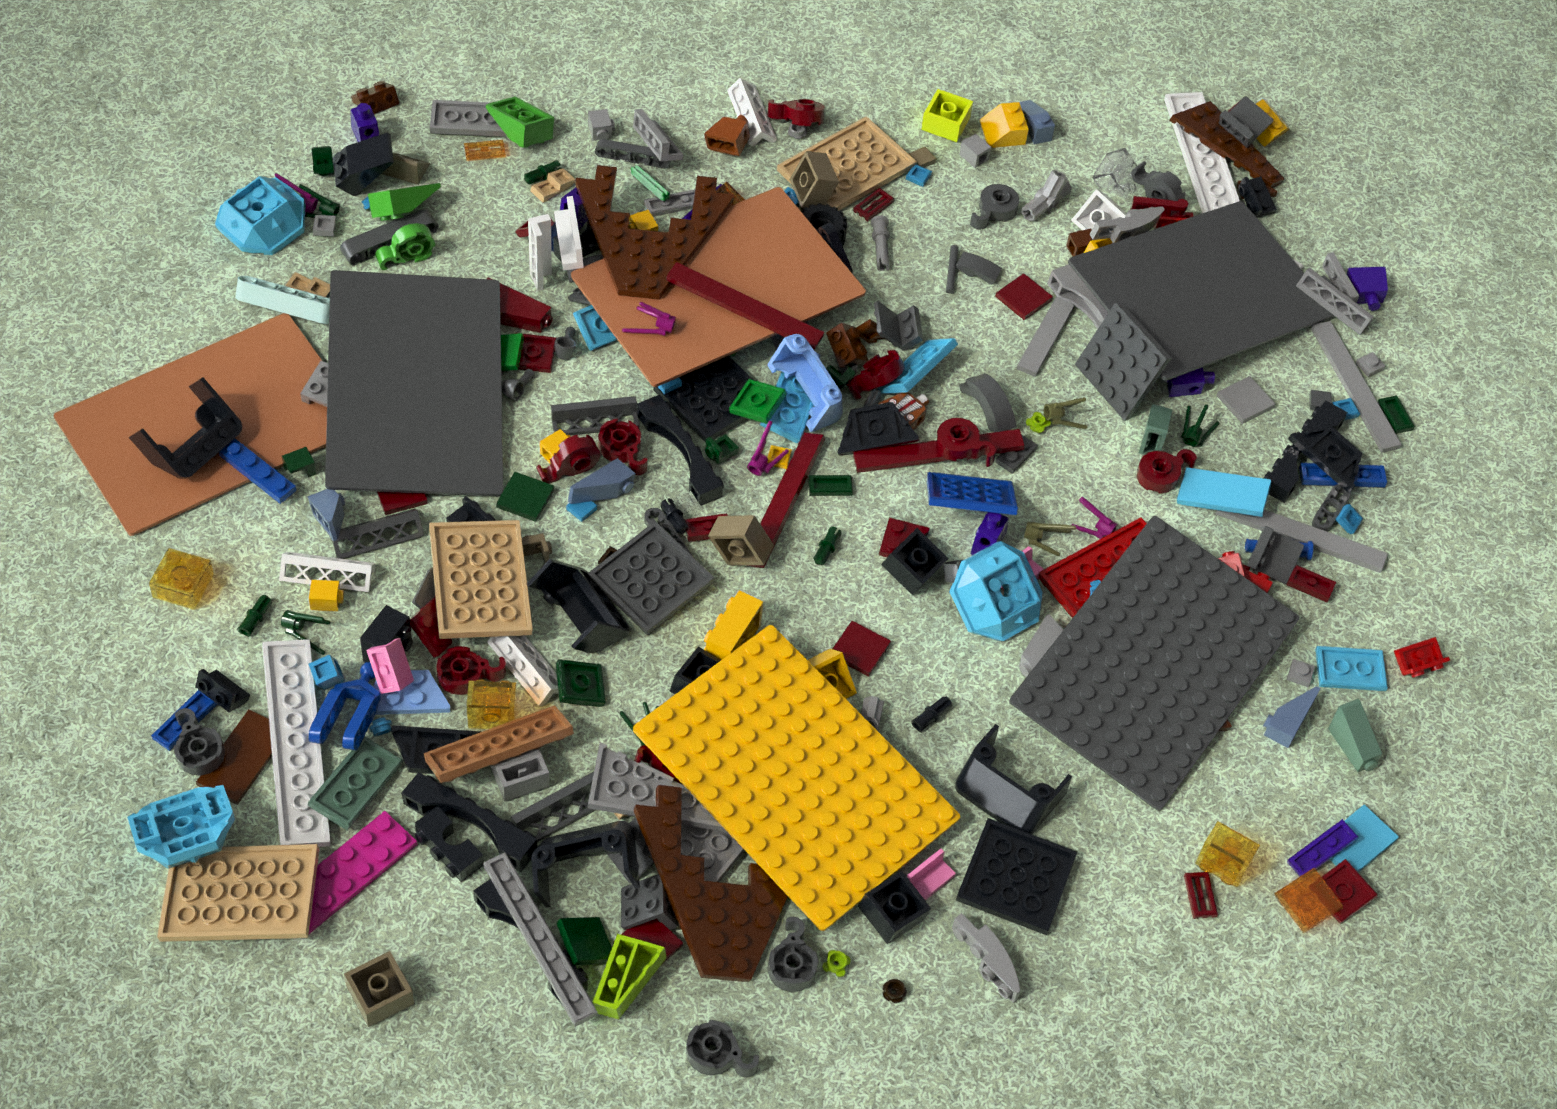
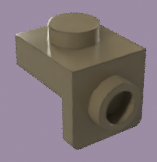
M543 533L527 535L522 538L524 556L542 553L544 562L546 563L549 560V554H552V547L550 541L545 540Z

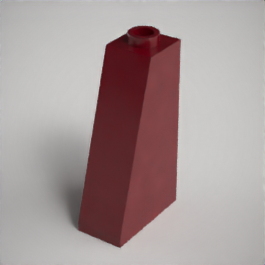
M500 283V325L541 333L545 327L548 328L551 325L553 317L550 306Z

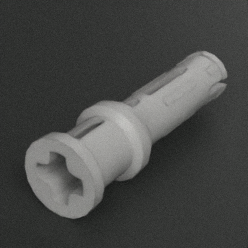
M882 215L871 219V226L873 227L872 239L876 245L878 271H885V265L886 270L890 269L887 244L890 233L887 230L889 220L886 216Z

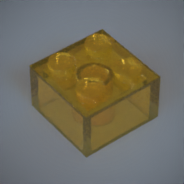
M168 548L149 582L152 598L195 610L214 575L211 560Z
M469 681L467 694L468 728L491 729L516 720L517 694L515 682Z
M1217 821L1204 842L1195 864L1199 865L1202 871L1213 873L1220 877L1223 883L1238 887L1260 845Z

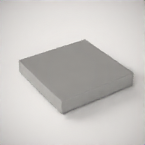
M1250 376L1217 393V397L1242 424L1273 409L1276 405Z

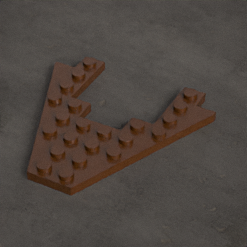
M597 165L595 180L576 178L575 185L617 294L620 296L660 300L672 284L666 281L667 274L676 262L684 266L688 263L732 205L734 194L717 193V178L697 176L691 220L671 218L669 233L630 229V213L611 211L617 167Z
M658 785L656 787V807L636 804L634 814L701 978L749 982L753 977L788 896L756 863H750L748 866V885L704 881V858L681 855L682 787Z

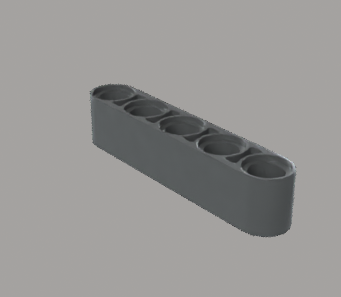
M422 209L345 240L340 246V251L349 264L355 266V263H362L374 258L373 256H375L376 251L380 247L390 246L393 235L403 226L414 223L424 224L431 233H435L439 225L427 209Z

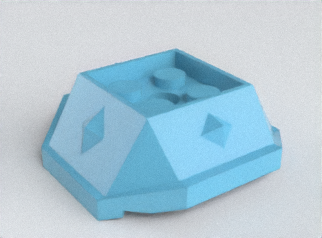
M259 176L244 188L238 189L236 194L220 206L215 225L242 252L273 255L305 232L306 204L298 193L278 178Z
M999 541L961 561L955 581L949 592L968 632L997 641H1005L1039 622L1043 592L1024 552ZM1001 586L1004 589V595L1001 594Z
M224 785L215 786V788L199 787L161 799L141 808L137 814L133 813L127 817L137 851L153 858L167 869L190 861L196 863L199 858L220 852L227 833L235 821Z

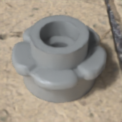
M791 123L788 134L795 139H801L802 136H806L807 130H805V126Z

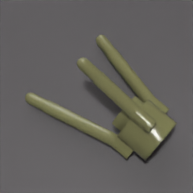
M1086 398L1045 404L1043 410L1044 417L1047 421L1052 420L1053 425L1061 424L1087 429V425L1061 420V417L1065 416L1064 407L1084 402Z
M1028 521L1024 538L1029 539L1028 544L1036 545L1049 553L1060 556L1059 552L1040 543L1037 539L1042 540L1044 531L1071 533V530H1075L1076 526Z

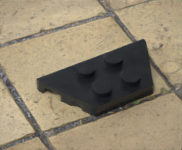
M893 402L850 409L847 425L838 448V455L918 442L919 436L914 432Z
M1329 425L1320 429H1310L1302 434H1296L1295 432L1289 436L1288 440L1344 490L1348 493L1353 490L1362 452L1336 429Z
M391 726V733L408 772L425 774L434 773L426 763L423 753L482 732Z

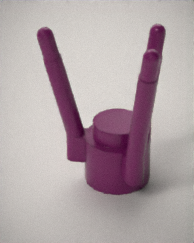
M275 173L274 176L302 194L300 196L306 204L305 214L307 212L313 213L317 207L318 199L312 197L311 194L278 173Z
M640 302L637 310L656 317L655 326L659 327V329H622V332L660 334L665 336L666 332L672 333L676 317Z
M772 421L768 422L758 447L747 465V469L757 476H761L763 472L769 473L771 468L789 452L788 449L784 450L769 464L768 458L761 454L765 447Z
M1084 497L1079 499V502L1097 516L1099 520L1095 525V528L1098 529L1097 531L1072 524L1076 526L1077 530L1094 535L1099 539L1115 531L1118 526L1117 523L1106 517Z

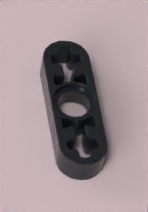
M828 222L819 227V234L853 274L852 267L834 226Z

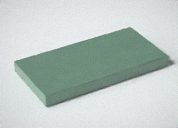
M364 736L359 748L356 751L351 750L308 801V806L348 831L403 764V760Z

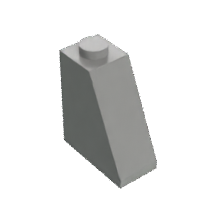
M1050 614L1044 618L1022 654L1019 667L1025 677L1028 676L1063 631L1062 627Z

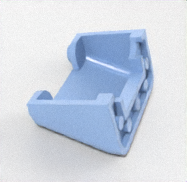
M793 334L785 337L767 366L772 373L782 371L785 373V378L795 376L815 406L808 412L811 418L807 421L806 426L810 432L836 423L843 414L842 393L804 336Z

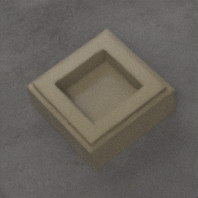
M926 147L909 153L917 161L916 165L923 168L936 163V158Z

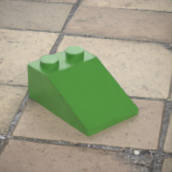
M514 96L486 104V109L507 137L518 144L519 147L527 148L530 145L544 143V141L553 139L554 117Z
M436 183L370 193L368 198L372 218L380 217L381 221L403 218V213L413 211L441 187V184Z

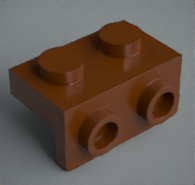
M385 81L377 82L374 84V87L369 89H359L356 91L357 94L351 96L353 103L356 105L360 103L370 105L374 114L400 103L394 85Z
M841 322L826 333L839 367L845 368L851 363L863 366L868 361L867 350L860 341V333L856 327Z

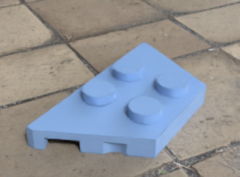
M411 670L414 679L411 684L400 691L380 693L381 700L378 703L376 715L449 713L450 705L429 670ZM376 681L373 687L380 692Z

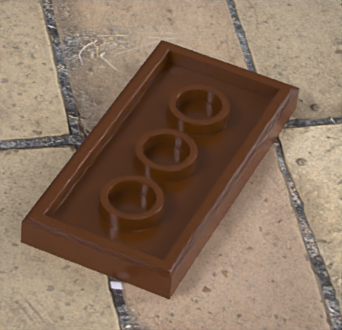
M249 709L224 742L225 756L221 765L213 772L200 776L196 781V785L199 787L215 788V786L224 785L229 801L236 805L239 804L272 757L269 719Z

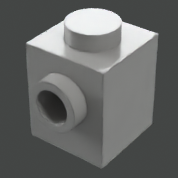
M608 110L588 111V126L592 140L612 138V131H615L614 120L609 117Z
M977 134L965 138L961 142L959 155L974 168L989 160L991 146Z

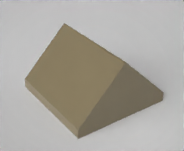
M393 152L394 163L382 174L419 184L430 163Z

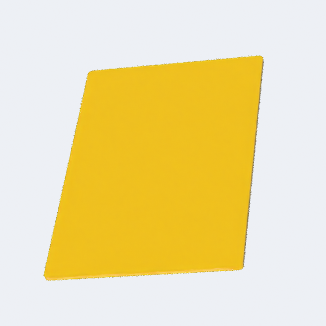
M773 625L765 627L633 726V732L821 931L827 930L855 907L865 893L889 879L960 819V814Z

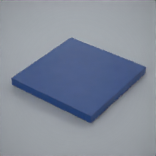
M927 472V491L930 506L1017 515L1018 506L1012 481Z

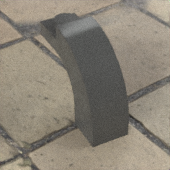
M984 373L976 377H970L966 379V382L959 384L960 391L974 397L982 407L990 431H1007L1017 427L1014 413L1006 394L990 375Z

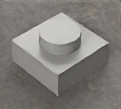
M315 215L313 235L334 237L336 216Z
M1373 352L1356 361V365L1367 377L1385 369L1383 362Z
M1293 659L1286 680L1308 687L1315 666Z

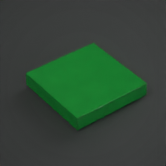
M522 333L501 335V371L518 370L524 342Z
M748 379L729 407V411L731 414L768 424L786 397V389Z

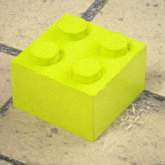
M937 89L924 112L921 130L957 142L971 117L973 101Z

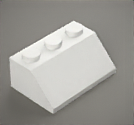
M1096 189L1071 221L1081 230L1092 229L1096 221L1119 217L1125 218L1127 213L1105 193Z

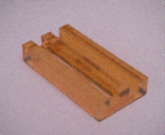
M503 140L464 143L466 161L506 157Z

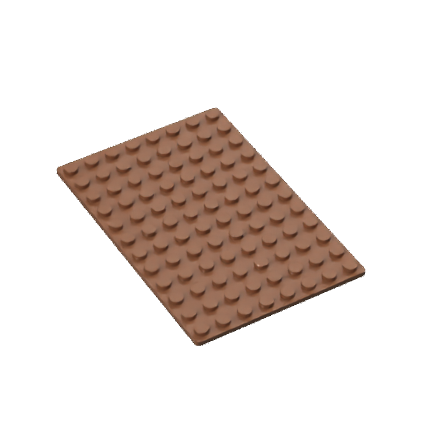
M781 187L773 188L730 206L685 265L802 322L811 320L859 299L866 294L865 288ZM604 258L571 272L573 281L653 387H658L777 334L675 284L670 285L660 300L620 296L617 294ZM640 302L676 317L672 333L666 332L665 336L660 334L622 332V329H659V327L655 326L656 317L637 310Z
M282 313L54 413V419L127 534L134 536L250 482V480L221 458L219 452L192 476L186 479H179L152 465L129 439L132 434L143 428L157 445L166 446L171 453L176 451L202 428L195 419V412L203 403L189 386L204 377L241 420L242 431L235 439L272 468L283 467L282 455L307 447L311 454L326 447L327 407L313 401L310 404L302 402L300 395L322 360L290 315Z

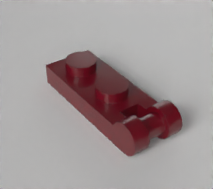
M1133 196L1130 210L1164 207L1165 210L1161 216L1185 218L1188 201L1185 199L1173 201Z

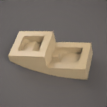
M562 168L548 173L547 180L532 185L530 192L544 203L571 187L575 183V178Z
M294 272L285 285L323 297H327L330 293V284L316 277L310 280L297 272Z

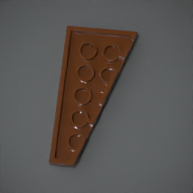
M1211 101L1171 116L1170 122L1173 124L1177 122L1185 127L1183 131L1188 134H1195L1200 138L1199 140L1202 144L1223 158L1227 156L1233 160V165L1237 168L1243 167L1249 171L1250 177L1257 178L1261 176L1264 183L1272 188L1284 181L1285 178L1253 144L1246 148L1219 124V117L1222 112Z

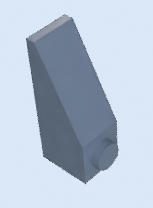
M1031 100L1019 102L1032 142L1039 144L1052 141L1055 124L1049 113Z
M617 458L570 486L568 502L574 504L617 498L632 490L636 473Z
M325 489L307 496L316 520L333 541L338 540L345 515L342 507L345 505L342 494L337 493L335 490Z
M1316 686L1277 708L1274 716L1269 714L1263 725L1267 728L1264 736L1289 748L1321 688Z

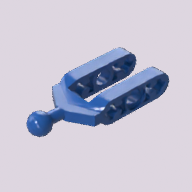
M365 662L361 666V677L359 680L336 684L334 688L330 689L311 724L309 742L324 744L344 706L346 698L359 700L360 703L344 732L342 746L344 749L355 751L359 748L376 715L378 703L381 700L380 692L368 683L369 680L375 678L370 662Z

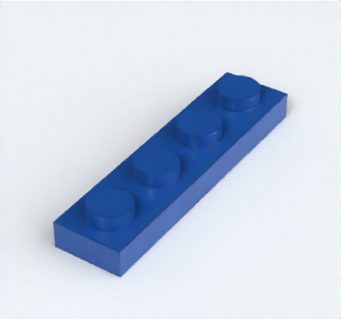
M234 438L219 451L221 458L279 504L297 491L293 483Z
M1301 463L1299 466L1302 485L1335 486L1338 484L1315 463ZM1358 465L1359 470L1355 477L1354 487L1385 488L1387 479L1384 466Z

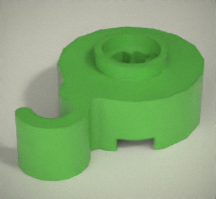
M419 223L408 224L397 230L392 237L391 245L380 247L376 251L375 256L380 268L386 270L387 261L406 263V261L415 260L416 263L426 260L432 255L431 250L436 244L427 226Z

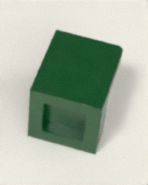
M832 365L826 367V370L840 390L855 374L850 367L843 375Z
M307 447L282 455L285 471L288 470L292 474L304 469L308 477L317 474L315 462Z

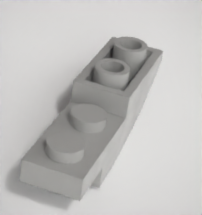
M1164 207L1132 209L1127 212L1125 218L1119 217L1096 221L1090 236L1092 240L1110 238L1112 243L1148 232L1159 221L1165 209Z
M961 913L954 919L952 926L953 934L959 941H965L970 946V951L976 958H982L979 966L982 977L988 982L992 981L998 987L999 994L1005 999L1009 998L1014 1003L1017 1001L1020 993L1019 981L1013 963L1004 946L986 924L978 930Z

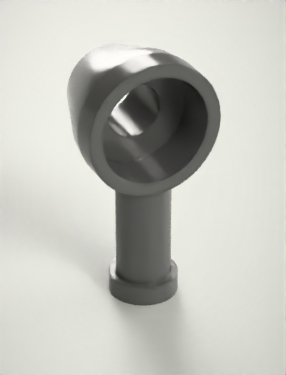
M567 327L565 336L558 337L555 340L556 355L561 360H568L575 350L576 342L572 338L576 330L573 327Z
M527 369L520 379L504 380L501 385V392L508 398L518 401L524 392V386L530 379L535 377L534 371ZM516 391H517L518 394H519L518 397H515V396H514V393H515Z

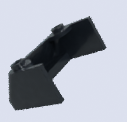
M204 377L189 386L203 403L195 412V419L202 428L176 451L171 453L166 446L157 445L143 428L129 437L152 465L179 479H186L192 476L242 431L241 420Z
M549 559L526 584L530 588L541 590L544 594L543 598L549 604L561 606L581 635L572 644L573 649L584 651L587 654H595L624 639L631 632L630 626L608 596L588 577V571L581 567Z
M995 724L972 751L956 779L955 789L958 794L998 822L1033 835L1067 794L1072 776L1068 774L1056 789L1048 784L1038 783L1028 791L992 766L997 755L993 745L995 744L999 726Z
M616 821L544 839L535 849L531 858L534 893L546 908L551 907L548 869L555 862L602 851L610 854L622 852L624 873L633 886L639 888L635 835L631 825L626 821Z

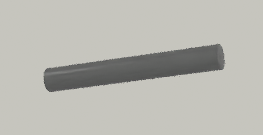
M951 245L946 284V293L949 294L954 293L955 265L957 264L958 257L957 245Z

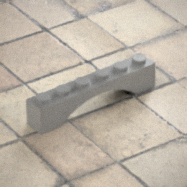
M1069 264L1052 270L1047 284L1058 298L1075 304L1074 306L1084 312L1098 329L1108 314L1106 309Z

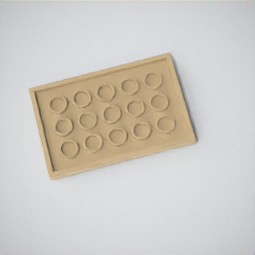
M866 116L778 164L777 171L790 182L789 179L806 151L826 153L839 181L826 204H829L830 207H837L839 211L910 171L917 164V161Z
M520 521L429 523L439 639L532 635L533 629L528 587L526 584Z
M318 845L222 847L220 852L199 858L196 863L190 861L169 868L157 935L160 942L308 938L319 856Z

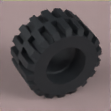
M817 203L816 206L812 204L809 205V208L805 207L803 209V215L818 233L819 227L829 222L836 229L842 246L845 244L847 218L843 216L844 213L842 211H838V208L835 206L830 207L829 204L822 205V203Z

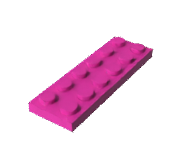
M386 811L382 812L317 865L308 935L418 845L417 840Z

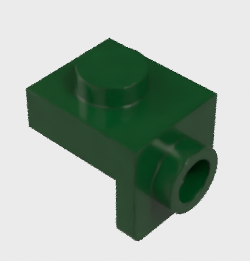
M312 147L314 174L327 176L330 173H334L332 147Z
M725 434L715 441L711 437L707 438L705 452L710 459H713L719 465L738 454L739 447Z

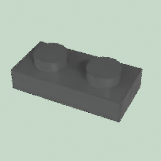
M1023 435L1024 450L1001 453L995 460V463L1010 473H1013L1038 447L1036 443Z

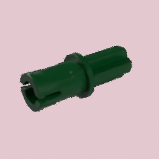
M555 160L544 166L539 165L537 169L524 174V181L530 185L542 179L547 180L548 173L562 169V167L557 168L561 164L558 160Z
M830 527L825 538L820 540L819 548L813 557L815 564L824 565L829 555L835 551V545L842 535L841 530H838L836 535L834 534L837 527Z
M262 595L253 608L248 609L246 618L237 628L240 634L250 637L258 623L264 620L263 615L272 604V600L268 596Z

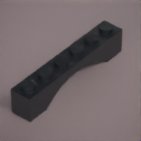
M660 394L637 403V416L646 430L667 439L683 454L690 471L689 493L697 505L700 507L721 498L722 489L724 488L722 479L715 475L711 463L704 459L699 446H695L692 442L690 433L683 429L679 417L674 416L669 403L664 401Z
M1325 400L1321 407L1317 406L1311 415L1313 418L1305 421L1302 427L1303 431L1301 433L1298 431L1296 434L1306 433L1307 430L1320 429L1329 425L1338 431L1348 412ZM1294 444L1292 446L1287 445L1282 453L1283 458H1278L1272 467L1274 470L1272 472L1268 471L1263 478L1271 480L1269 495L1283 503L1292 494L1299 479L1297 458L1301 451Z
M418 772L401 793L403 804L422 816H425L438 806L447 816L463 819L474 824L492 840L499 855L507 854L512 865L519 872H522L528 865L533 852L538 847L537 839L532 833L518 829L509 820H502L488 808H481L471 798H464L458 795L453 788L449 786L444 787L430 775L425 776Z
M491 879L473 890L474 901L488 918L501 920L518 928ZM562 950L583 988L587 991L588 976L581 967L577 968L573 965L568 951ZM548 981V989L560 1002L558 996L556 995L554 989Z

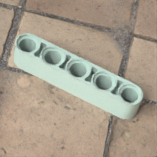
M251 276L238 277L237 300L318 323L329 324L330 298Z

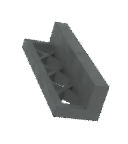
M636 396L551 405V420L554 432L558 430L557 423H567L570 427L567 430H562L566 435L599 433L602 426L599 422L603 418L621 421L620 419L623 416L630 415L633 416V423L639 428ZM585 420L592 423L588 428H582L578 425L581 421Z
M411 509L341 528L338 540L333 541L331 537L330 540L333 543L336 557L342 559L422 537L424 532L418 510ZM415 520L417 533L407 534L402 531L406 522ZM401 524L399 529L396 528L395 525ZM391 527L397 530L393 539L387 541L380 537L385 528ZM380 530L378 534L373 533V531ZM365 533L375 536L373 543L369 546L359 543V540ZM400 533L406 535V536L398 537ZM358 536L356 541L351 539V537ZM348 539L354 542L350 551L340 552L338 541ZM378 539H381L382 541H384V542L377 543ZM357 545H359V546L362 547V548L355 549V547H356Z
M594 771L512 815L511 822L522 831L528 827L538 828L539 830L535 837L537 842L596 811L595 809L587 808L588 803L584 802L586 796L590 794ZM569 805L580 806L578 813L575 815L564 814V811ZM549 816L559 817L558 824L555 826L543 825L545 818Z

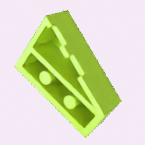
M617 934L593 1000V1005L598 1014L619 1020L667 958L665 947Z

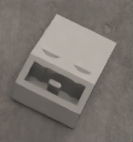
M532 749L522 753L520 756L505 759L496 765H490L504 802L550 787L549 771L539 749Z

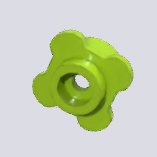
M1034 412L1031 418L1026 419V425L1032 431L1042 433L1046 426L1051 425V421H1047L1040 412Z
M830 950L827 954V961L823 963L822 968L825 972L830 971L835 973L837 977H843L846 973L845 968L850 964L851 959L841 951Z

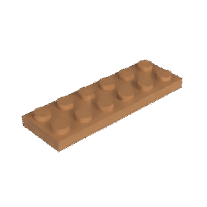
M554 705L423 754L428 766L440 783L453 781L455 778L468 773H474L486 766L496 765L505 759L520 756L524 752L541 748L548 743L563 740L567 736L574 734L572 725Z

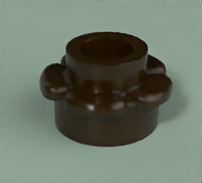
M898 979L889 980L882 988L884 990L883 997L893 1003L901 1002L907 993L903 982Z

